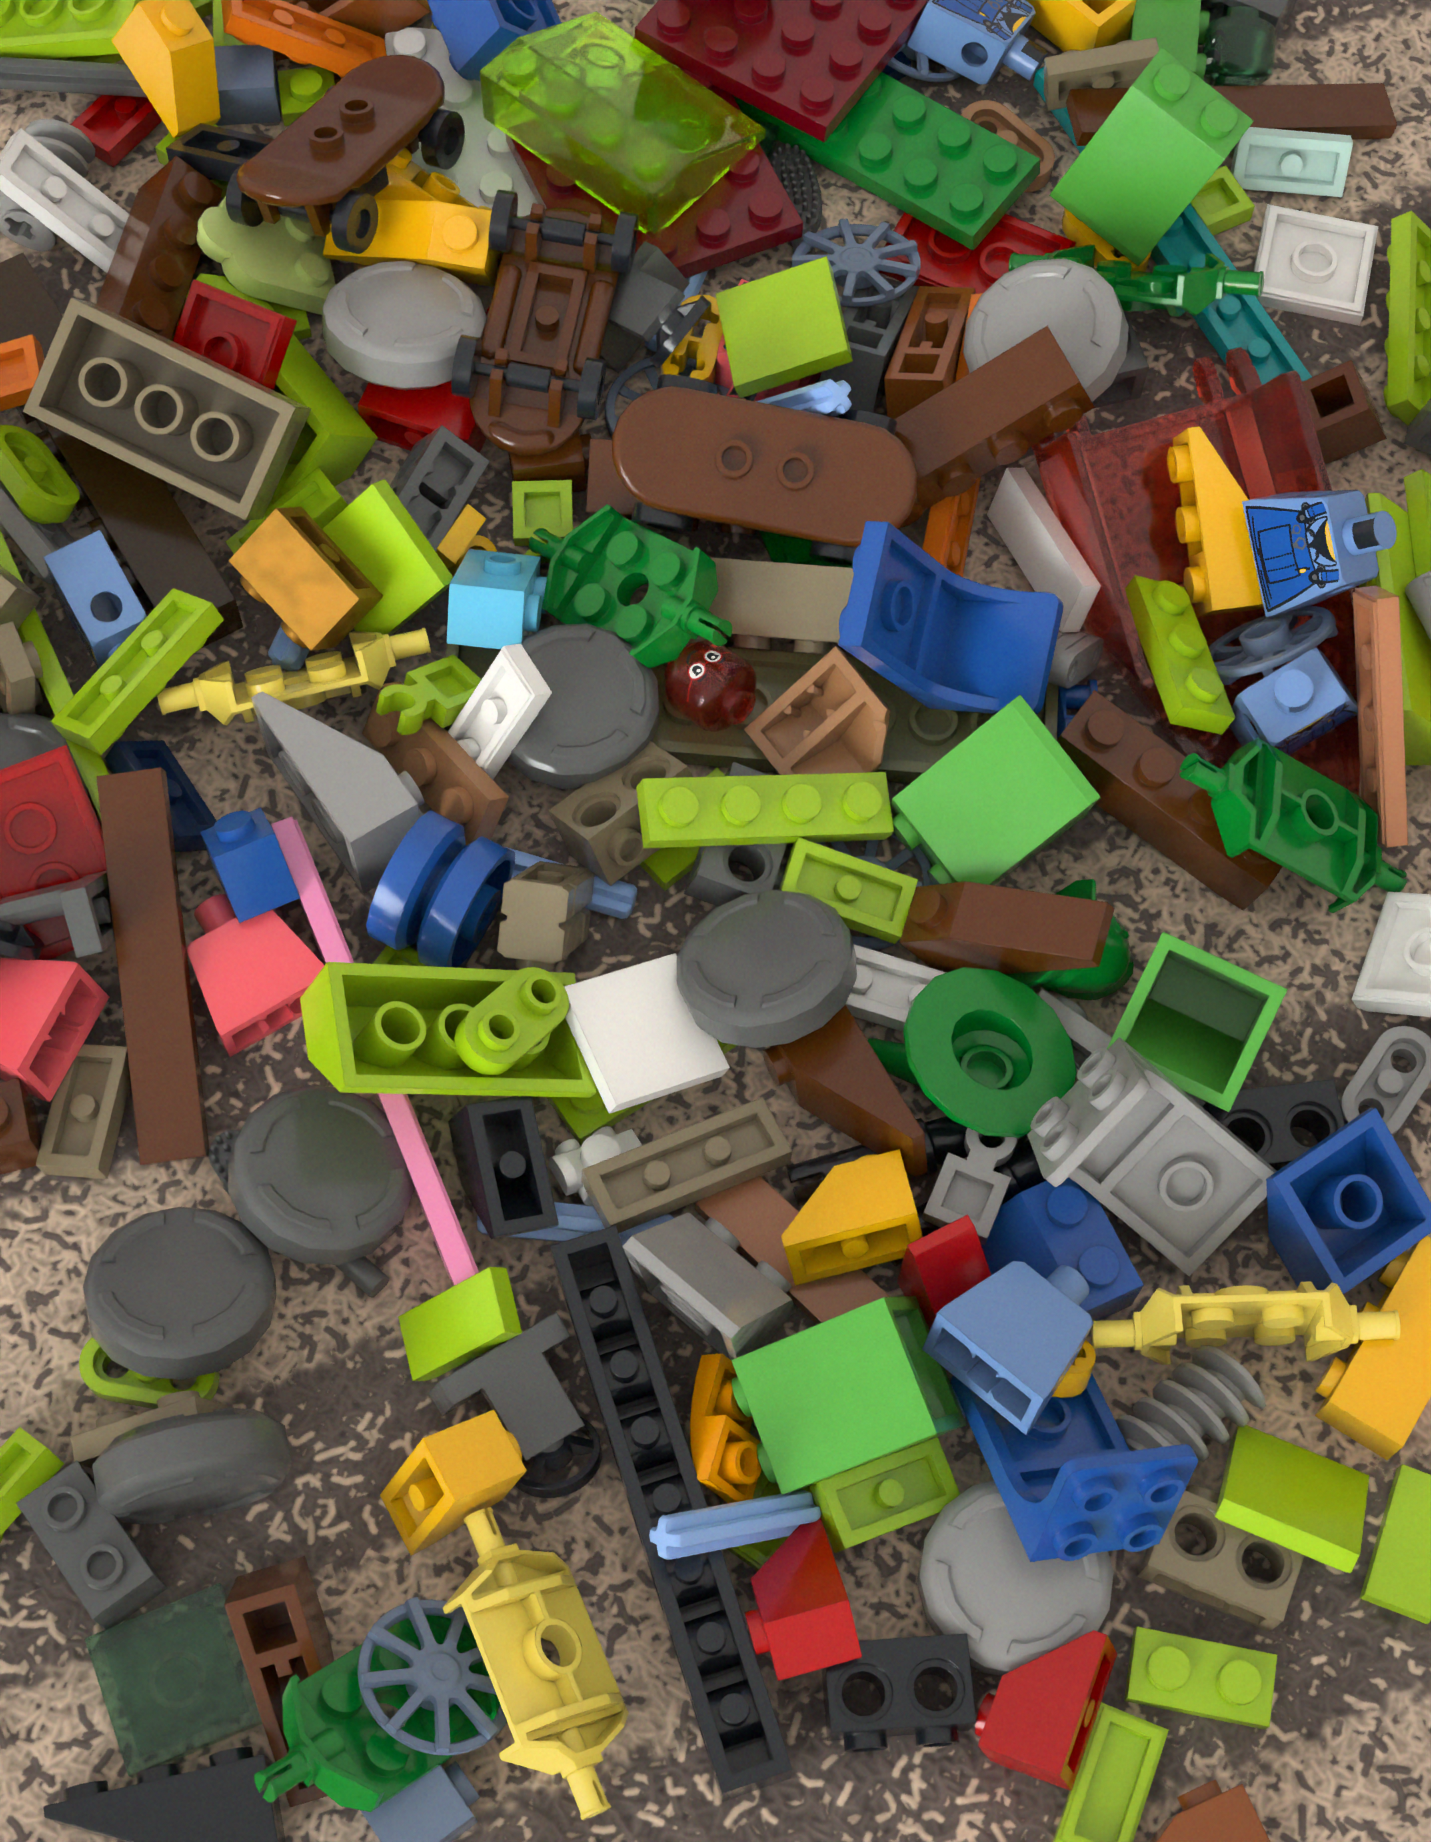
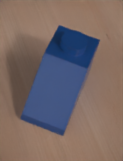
M261 807L250 812L236 811L229 813L217 820L213 827L200 832L209 860L239 923L300 898L276 835Z

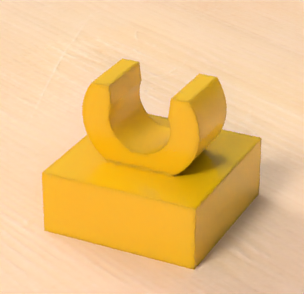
M469 504L462 507L446 536L436 548V553L447 569H450L453 576L469 549L497 551L495 545L488 538L476 535L486 518Z

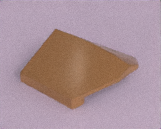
M835 646L744 730L780 775L875 772L882 765L891 710L843 651Z

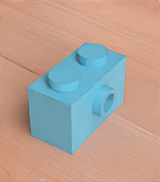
M469 549L449 584L447 644L502 649L503 646L522 644L523 638L528 636L529 632H538L541 613L546 614L547 612L542 608L547 577L540 576L541 556Z

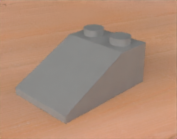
M263 691L251 697L269 757L362 894L377 887L391 857L406 833L423 816L418 807L425 802L415 781L407 771L397 775L381 753Z
M688 1212L632 1235L622 1246L640 1286L716 1351L723 1353L730 1360L766 1346L795 1312L793 1300L786 1294L792 1287L791 1284L765 1261L761 1260L754 1268L735 1252L741 1243L727 1228L712 1217L703 1225Z

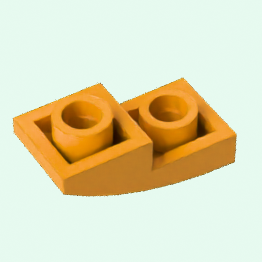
M723 1353L701 1355L695 1378L690 1417V1444L697 1480L727 1503L753 1499L762 1469L757 1455V1445L761 1442L749 1433L753 1417L745 1416L735 1399L732 1389V1378L736 1377L737 1374L732 1361Z

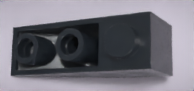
M238 1747L214 1753L209 1756L210 1767L181 1773L180 1764H166L144 1769L136 1773L137 1784L110 1791L108 1781H94L75 1785L63 1790V1802L43 1806L44 1817L53 1822L121 1842H286L279 1797L271 1803L263 1798L266 1789L259 1793L254 1781L255 1773L264 1770L273 1762L264 1754L254 1756L252 1747Z

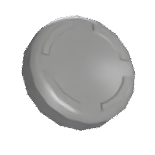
M1065 258L1034 260L1003 274L980 296L966 322L963 353L969 372L971 373L1048 325L1090 400L1093 402L1111 386L1126 358L1129 326L1120 300L1113 287L1092 267Z
M380 262L354 271L329 290L322 311V333L327 352L346 371L372 384L398 390L429 389L452 381L454 357L460 336L463 334L479 337L482 340L487 317L481 299L454 275L433 266L417 264L415 262Z
M993 1480L971 1486L943 1507L921 1547L917 1586L926 1621L936 1635L967 1633L970 1665L982 1673L1002 1676L1093 1630L1098 1631L1110 1610L1114 1571L1108 1551L1088 1554L1074 1561H1064L1056 1558L1030 1562Z

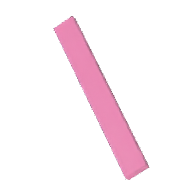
M291 816L272 823V829L300 896V904L324 964L327 962L354 963L297 819L294 820ZM376 1093L415 1187V1193L452 1286H455L479 1273L408 1094Z

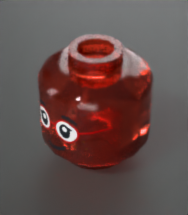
M706 639L689 643L684 647L676 660L668 662L664 673L666 699L675 710L699 728L710 732L721 731L729 728L731 725L740 724L753 711L756 703V672L749 662L727 646H716Z

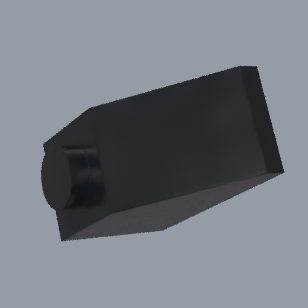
M514 1096L466 1104L448 1121L461 1186L490 1238L495 1239L558 1226L557 1213L531 1096Z

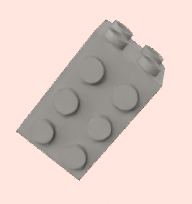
M1119 1037L1108 1050L1105 1047H1101L1085 1060L1077 1074L1079 1080L1061 1099L1053 1097L1038 1110L1031 1122L1032 1130L1027 1135L1044 1179L1054 1187H1057L1069 1177L1118 1216L1185 1274L1190 1276L1267 1197L1266 1179L1277 1171Z

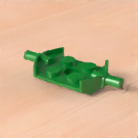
M1095 245L1062 249L1053 253H1045V255L1018 254L1013 252L1010 256L1008 268L1011 271L1034 260L1065 258L1092 267L1113 287L1123 311L1163 309L1168 310L1170 316L1180 317L1184 312L1196 316L1216 299L1224 298L1227 294L1260 297L1264 287L1263 271L1230 270L1223 261L1210 253L1205 254V266L1203 268L1192 267L1190 273H1188L1187 267L1180 265L1154 266L1153 272L1131 271L1132 264L1130 262L1116 260L1098 262L1097 268H1094Z
M608 504L573 529L563 539L544 528H539L533 532L544 543L533 537L529 539L530 550L550 560L542 608L566 625L590 624L616 632L634 648L631 649L629 654L649 669L676 660L691 638L696 640L700 636L716 646H723L728 640L717 631L731 637V622L721 619L709 611L718 593L716 563L697 547L691 550L635 522H631V520L623 517ZM644 584H649L645 597L638 604L630 605V599L635 590Z
M1256 738L1239 748L1221 769L1202 759L1196 753L1188 755L1180 766L1182 772L1179 773L1180 777L1206 790L1208 795L1212 797V810L1227 856L1234 858L1242 852L1252 849L1337 896L1335 902L1328 905V911L1331 913H1335L1356 902L1373 884L1387 892H1401L1405 887L1407 880L1403 878L1407 877V873L1382 860V848L1377 846L1378 814L1363 798L1265 741Z
M425 1615L435 1641L438 1644H443L451 1619ZM409 1618L387 1630L420 1650V1642ZM463 1625L456 1648L459 1653H466L478 1647L472 1630L466 1625ZM361 1644L301 1682L297 1675L289 1679L282 1695L283 1732L289 1746L288 1754L264 1770L255 1773L254 1781L259 1793L266 1789L263 1798L270 1803L303 1781L307 1787L315 1784L342 1807L372 1812L455 1755H433L414 1750L394 1739L374 1721L359 1687L358 1659L362 1647ZM375 1646L371 1658L370 1672L409 1668V1664L399 1656L381 1646ZM483 1660L469 1668L472 1673L490 1677ZM405 1684L373 1689L378 1703H387L398 1710L410 1698ZM468 1689L467 1693L492 1721L500 1707L497 1695ZM454 1704L449 1708L450 1743L463 1741L478 1734L473 1723L458 1705ZM419 1707L401 1729L417 1738L434 1742V1711Z

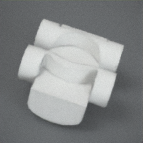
M608 1126L602 1127L594 1132L592 1136L588 1137L583 1142L582 1147L576 1139H569L558 1145L555 1149V1156L549 1159V1168L566 1196L578 1192L584 1204L591 1206L593 1204L581 1182L582 1169L642 1146L632 1129L616 1134L613 1128Z

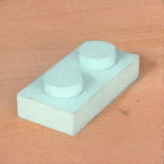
M1249 127L1235 145L1231 173L1243 189L1342 197L1353 141L1351 135Z

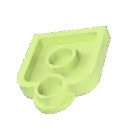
M226 196L218 207L206 209L198 220L196 238L199 247L208 257L222 264L226 278L237 290L250 297L322 315L323 305L329 290L336 284L330 259L323 256L325 237L315 235L311 223L281 216V219L276 224L263 221L256 227L235 223L228 215Z

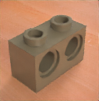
M650 741L626 766L595 782L585 783L548 811L570 856L583 866L589 868L596 876L611 886L660 849L643 848L636 786L645 778L692 777V774L686 764Z
M1188 1485L1160 1543L1147 1548L1137 1577L1270 1632L1284 1620L1305 1555L1218 1520L1215 1517L1219 1494L1204 1487ZM1190 1524L1197 1527L1206 1539V1553L1204 1555H1191L1185 1552L1176 1541V1525ZM1255 1551L1268 1559L1273 1571L1271 1583H1258L1246 1574L1242 1565L1243 1552Z

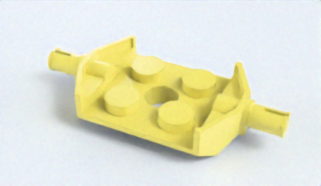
M425 627L420 630L393 636L388 634L382 635L378 632H349L354 653L353 657L343 659L340 651L325 652L306 658V668L282 673L280 665L260 667L244 674L246 681L237 684L234 682L229 660L223 661L199 674V677L193 678V682L165 688L157 696L162 715L199 706L200 712L207 710L222 724L227 726L236 714L241 713L245 723L255 721L254 716H256L251 697L262 691L297 710L317 705L328 698L352 693L353 698L362 696L361 685L367 684L378 690L382 688L390 667L396 666L395 660L431 653Z
M1308 1281L1300 1282L1297 1290L1268 1291V1289L1260 1286L1243 1285L1223 1288L1215 1293L1194 1294L1189 1285L1178 1286L1176 1294L1161 1288L1156 1289L1141 1312H1133L1132 1319L1098 1321L1093 1319L1091 1342L1093 1349L1133 1347L1134 1351L1140 1350L1141 1355L1161 1365H1171L1170 1349L1171 1346H1176L1177 1338H1185L1187 1346L1199 1348L1201 1345L1222 1346L1227 1343L1228 1337H1254V1343L1257 1345L1279 1346L1294 1342L1296 1340L1295 1335H1303L1306 1362L1346 1349L1350 1344H1357L1358 1340H1399L1401 1329L1397 1310L1357 1312V1306L1349 1305L1339 1286L1333 1282L1324 1290H1316L1313 1283Z
M492 1507L478 1510L463 1520L468 1527L478 1552L479 1558L477 1562L479 1566L469 1574L443 1606V1611L445 1614H449L458 1607H463L515 1740L514 1744L499 1753L501 1760L551 1775L561 1773L562 1778H567L581 1813V1819L586 1820L611 1808L594 1766L603 1761L601 1752L625 1726L628 1716L627 1708L569 1566L554 1552L519 1550L517 1543L506 1546L494 1518ZM541 1638L554 1644L559 1654L560 1666L553 1664L546 1657L542 1650Z

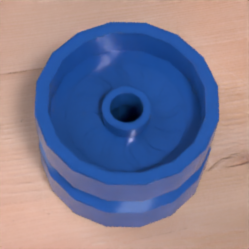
M428 811L406 833L383 873L369 909L366 923L368 936L395 950L401 951L417 941L419 962L433 967L463 968L473 955L502 904L504 883L512 878L515 866V852L483 836H480L466 846L464 826L434 811Z

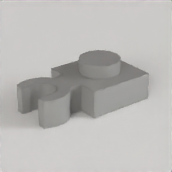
M967 1127L964 1138V1147L968 1155L967 1160L951 1153L947 1154L924 1210L922 1220L942 1228L968 1214L976 1228L980 1243L985 1245L1011 1181V1177L998 1173L994 1169L1005 1164L1011 1158L1017 1138L1005 1137L1004 1142L999 1147L989 1148L980 1142V1133Z

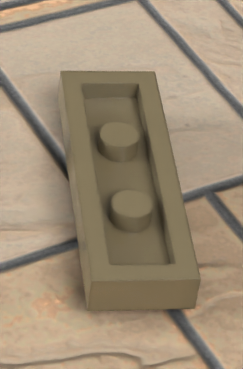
M761 1097L582 1169L581 1182L604 1228L616 1225L618 1233H621L787 1165L791 1162L793 1151L766 1101Z

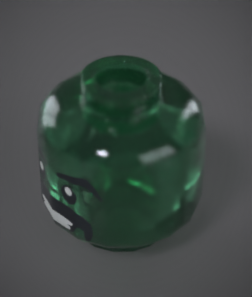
M1248 6L1230 7L1227 9L1226 16L1214 19L1207 25L1203 53L1207 56L1204 76L1213 81V86L1258 85L1267 81L1272 76L1277 31L1272 23L1259 18V9Z

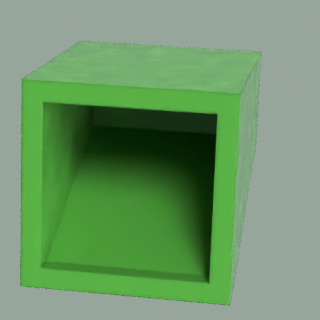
M1161 47L1049 196L1139 266L1223 163L1254 120Z
M1019 695L893 797L890 807L894 815L892 821L895 835L909 851L918 846L928 858L933 867L927 870V874L934 885L963 881L996 885L1082 820L1100 799V795L1024 698Z
M1162 932L1107 1050L1121 1037L1180 1089L1230 1112L1288 989Z
M916 1296L880 1298L731 1360L737 1374L736 1377L732 1378V1389L735 1399L744 1415L753 1417L762 1441L757 1445V1455L761 1468L772 1484L778 1483L782 1495L801 1490L821 1480L967 1425L945 1368L922 1350L930 1330Z

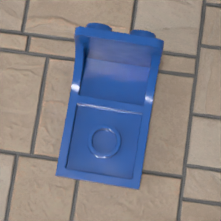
M866 521L861 544L856 548L853 556L854 576L848 603L842 610L839 619L840 639L838 645L929 709L996 714L1013 699L1021 695L1035 714H1038L1043 707L1064 608L1062 600L1053 593L1008 590L963 578L946 569L891 523Z
M1092 1373L1088 1385L1082 1394L1067 1398L1051 1397L1035 1425L1026 1435L954 1375L952 1376L951 1384L1030 1562L1056 1558L1064 1561H1074L1088 1554L1121 1549L1129 1552H1138L1160 1543L1198 1464V1458L1192 1446L1181 1444L1130 1451Z

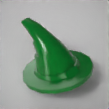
M963 967L935 976L911 1001L903 1028L905 1043L872 1037L868 1039L869 1044L888 1073L920 1087L924 1094L952 1121L986 1136L1019 1138L1027 1135L1032 1130L1031 1122L1038 1110L1053 1097L1061 1099L1073 1087L1077 1073L1071 1039L1054 1009L1028 985L996 970Z

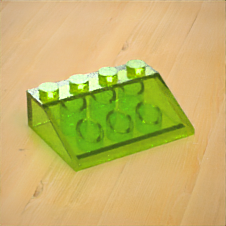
M597 11L518 37L479 71L483 116L487 121L548 165L550 164L567 176L576 185L618 215L620 211L639 214V230L653 239L675 221L726 174L738 160L766 136V129Z

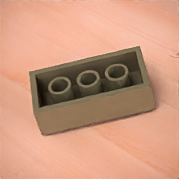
M71 297L23 412L244 520L263 519L311 408L93 302Z

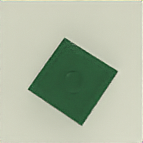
M221 1583L85 1638L128 1776L131 1778H135L136 1773L139 1771L166 1765L263 1724L224 1606L227 1595Z

